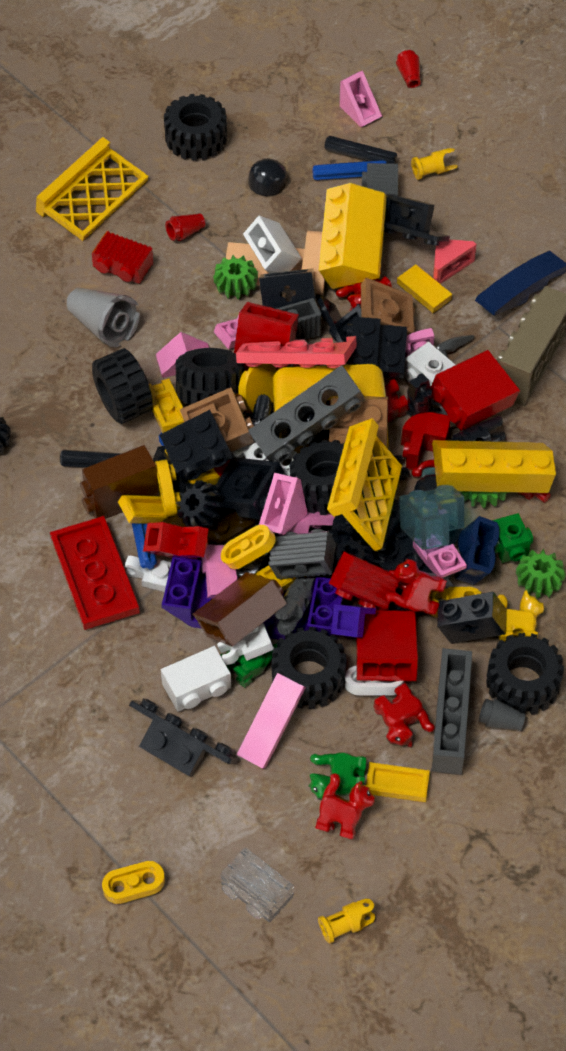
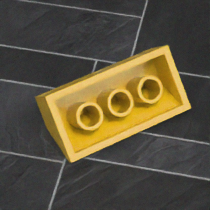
M352 183L327 189L318 271L332 289L360 283L365 278L371 280L380 278L387 198L384 192Z
M433 440L432 443L437 491L549 493L556 476L553 451L544 443Z

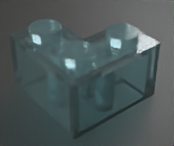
M440 485L434 490H415L408 495L399 496L401 528L422 550L449 545V531L465 528L464 496L453 486Z

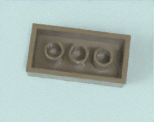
M544 286L540 295L535 294L530 304L531 310L529 313H524L521 317L518 332H512L508 340L507 350H502L497 358L498 363L520 390L515 403L523 406L527 404L566 336V294Z

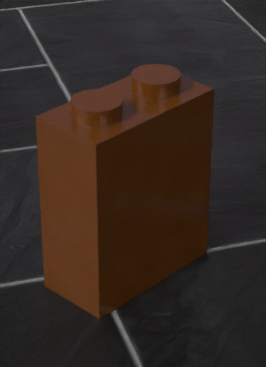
M145 445L82 469L83 481L80 482V487L85 496L82 498V502L88 514L92 513L95 518L104 516L107 519L122 513L123 511L118 503L122 495L159 496L156 465Z
M246 572L194 612L193 615L207 637L233 647L287 603L282 596L283 589L276 580Z

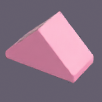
M363 70L340 81V107L360 127L382 117Z
M180 332L156 353L162 378L176 375V359L180 355L194 349L209 348L208 343Z
M274 473L259 525H266L273 533L285 535L308 512L301 479Z

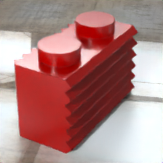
M106 231L92 252L93 267L101 273L106 274L109 272L117 275L125 282L133 281L141 284L144 276H146V273H148V270L153 265V249L151 246L143 245L141 242L138 243L132 239L129 240L127 237L124 238L118 234L115 235L113 232Z
M344 551L329 584L336 587L335 593L343 598L351 600L355 596L360 598L358 603L364 607L375 608L378 606L386 610L390 602L385 600V595L389 592H396L395 588L398 587L400 581L389 571Z

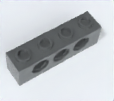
M341 365L248 431L269 461L280 463L286 460L294 449L299 446H305L313 441L317 433L323 429L328 430L335 426L340 417L346 413L350 414L358 410L366 399L343 365ZM330 397H338V400L334 405H326V402ZM307 413H315L311 421L303 422V417ZM284 429H291L288 437L279 438L280 433Z
M442 648L432 772L462 775L472 651Z

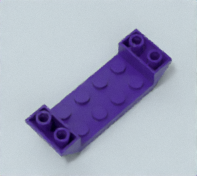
M173 556L162 600V609L187 625L202 629L193 613L212 598L207 597L206 574H202L201 560ZM316 576L312 600L292 631L293 634L296 633L297 628L303 627V630L306 631L309 630V627H316V631L320 632L321 629L328 631V636L332 635L334 604L341 605L342 597L335 593L337 588L329 584L331 578ZM275 614L264 621L263 624L270 639H285V635H281L278 631L277 626L280 619L278 620Z

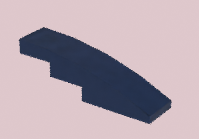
M549 250L528 260L501 277L480 293L475 301L493 316L527 302L530 294L547 286L550 279L566 272V262Z

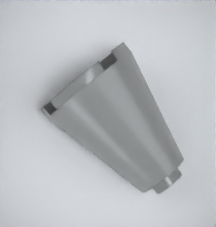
M76 288L67 297V309L99 340L110 347L121 346L118 343L124 339L128 341L137 329L140 319V313L136 312V305L138 306V303L130 296Z

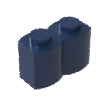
M479 516L461 531L458 539V548L461 557L467 564V568L454 573L457 580L475 585L493 570L495 564L493 548L499 539V526L497 522Z

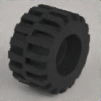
M189 94L188 97L181 96L179 100L172 101L171 106H167L166 113H164L167 147L169 150H173V154L176 156L181 155L183 159L191 158V160L195 161L198 158L205 160L208 156L213 157L217 155V151L221 152L223 145H226L227 115L225 108H222V104L219 101L215 102V98L211 96L207 98L203 94L199 96Z
M123 348L93 361L92 374L95 386L105 408L116 422L123 424L152 411L153 398L149 383L139 362L131 352Z
M199 348L187 351L176 359V394L180 400L187 404L196 403L230 387L234 394H239L238 386L241 375L244 372V363H237L236 353L230 350Z
M322 440L320 443H316V441L310 443L309 447L304 446L300 449V453H295L293 461L290 462V476L301 479L306 508L310 513L320 512V515L330 513L327 507L345 444H340L339 440H333L332 442Z
M303 627L297 628L296 633L293 634L291 632L285 635V639L280 638L277 642V648L273 649L272 683L277 673L305 686L306 688L296 706L297 708L302 709L303 705H309V709H315L317 704H320L321 707L326 706L327 700L329 699L333 702L337 698V692L341 693L344 688L347 658L346 654H344L342 643L338 644V638L334 635L329 637L328 631L324 629L318 632L316 627H309V630L306 631L303 630ZM310 661L320 664L324 669L316 674H303L295 670L294 667L299 663Z
M518 633V637L515 638L513 635H509L506 637V642L500 640L497 643L496 649L493 648L487 669L486 686L489 688L491 698L497 697V700L525 714V711H530L531 715L538 713L539 708L544 711L548 709L549 703L553 704L560 691L564 673L562 655H557L558 649L555 645H548L549 640L546 638L540 640L537 639V634L531 633V637L525 636V633ZM519 667L529 668L536 672L539 678L530 681L521 680L510 671Z

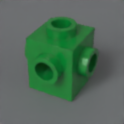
M519 513L492 520L497 522L499 526V539L493 549L495 554H498L502 563L520 561L523 555H529L530 545L533 543V535L529 527L525 528Z

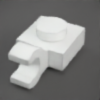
M128 556L125 563L127 576L141 578L143 587L165 592L171 562L156 558L157 563L152 570H149L148 568L143 569L140 566L138 557Z

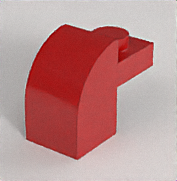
M424 412L412 416L405 422L402 428L401 445L404 446L402 457L407 458L406 468L408 470L418 467L422 450L433 452V440H448L451 422L448 415Z
M164 522L147 523L143 552L171 558L173 556L191 559L202 558L208 545V528L200 526L181 527Z

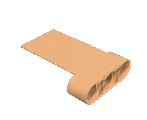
M307 230L305 249L296 248L302 259L291 271L313 268L316 293L323 296L326 280L318 271L322 232ZM228 242L226 259L230 260L232 255L239 259L244 255L246 261L252 260L254 268L258 271L257 285L260 286L259 277L261 274H268L269 272L263 268L251 246L245 243Z

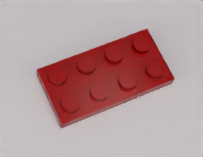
M104 516L50 532L53 547L84 630L140 613L139 605Z

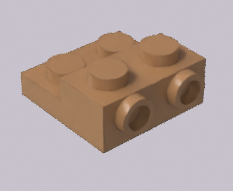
M365 278L361 284V317L381 319L380 325L406 326L407 335L416 331L413 321L415 308L413 307L412 295Z
M231 387L180 409L184 422L210 410L231 452L254 443L253 437L248 431L254 425L250 417L245 419L243 412L247 411L242 396L236 397Z
M337 396L331 397V405L337 402ZM364 396L366 400L362 402L358 410L350 414L346 413L338 419L335 426L329 429V442L339 440L340 444L345 443L349 426L373 418L379 425L376 436L387 447L388 397Z

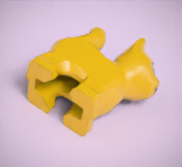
M525 590L520 601L519 610L507 609L506 634L499 635V639L506 642L507 636H518V633H525V636L531 637V633L538 635V632L535 631L537 626L536 618L544 612V604L539 602L535 596H530L527 590ZM502 594L498 595L497 597L507 609V598Z

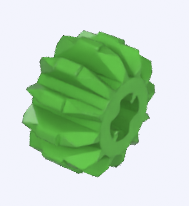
M232 255L230 260L223 258L221 264H216L213 279L219 294L225 293L227 299L235 295L239 300L241 294L249 297L250 290H255L258 271L254 268L253 261H246L244 255L239 259Z
M544 549L540 554L531 550L528 556H522L516 568L518 587H525L528 594L534 592L537 599L542 593L550 598L553 591L559 592L562 582L565 580L566 573L563 570V560H556L555 553L546 555Z

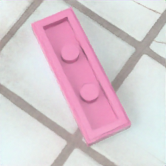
M277 673L237 755L265 769L306 687Z

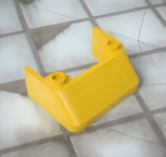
M373 364L343 365L363 396L386 397L383 372L378 366ZM313 366L308 368L283 367L277 370L273 376L274 412L337 368ZM387 426V449H389V444H388V426Z

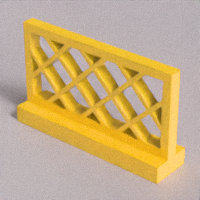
M102 137L36 197V212L42 217L48 215L80 240L84 241L148 181L149 176L112 150L110 142ZM111 158L118 164L119 168H104V163ZM91 175H102V183H88V178ZM105 175H119L120 183H106ZM123 175H134L138 180L132 183H124ZM121 189L122 195L119 198H108L107 190ZM75 190H85L86 198L72 199L71 193ZM89 190H103L104 198H90ZM69 205L70 214H59L54 209L57 206ZM72 205H87L88 213H73ZM91 205H105V211L102 213H91ZM74 220H89V225L82 231L74 225Z
M371 418L349 426L327 510L333 517L342 514L371 548L377 551L383 547L402 465L376 436L379 425ZM375 461H377V465H378V468H379L380 476H379V474H378V470H377V466H376ZM387 464H388V466L391 468L390 475H389V471H388ZM381 481H382L383 486H384L385 495H384V492H383V488H382ZM370 482H372V486H373V489H374L375 497H374V495H373V491H372ZM376 501H377V504H378V508H379V511H380V515H379L378 510H377ZM365 503L367 504L370 518L368 517ZM355 509H357L359 517L354 512ZM370 522H372V526H373L375 535H374L373 532H372V528H371Z

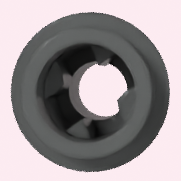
M495 698L484 700L479 715V722L485 723V727L521 731L525 721L524 713Z

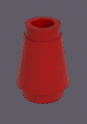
M413 50L402 51L397 56L396 66L408 88L418 87L421 84L419 56Z
M201 213L172 216L165 223L167 235L173 241H181L205 227V219Z

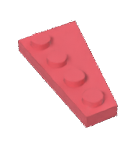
M356 336L346 337L347 342L333 343V338H321L320 342L308 345L305 340H294L286 343L285 346H281L279 341L245 343L236 352L237 363H246V366L256 367L262 364H272L274 367L299 364L300 367L308 368L316 364H324L329 368H338L346 364L357 347Z

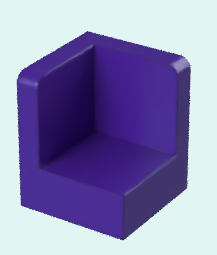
M334 604L331 634L363 637L365 614H376V608Z

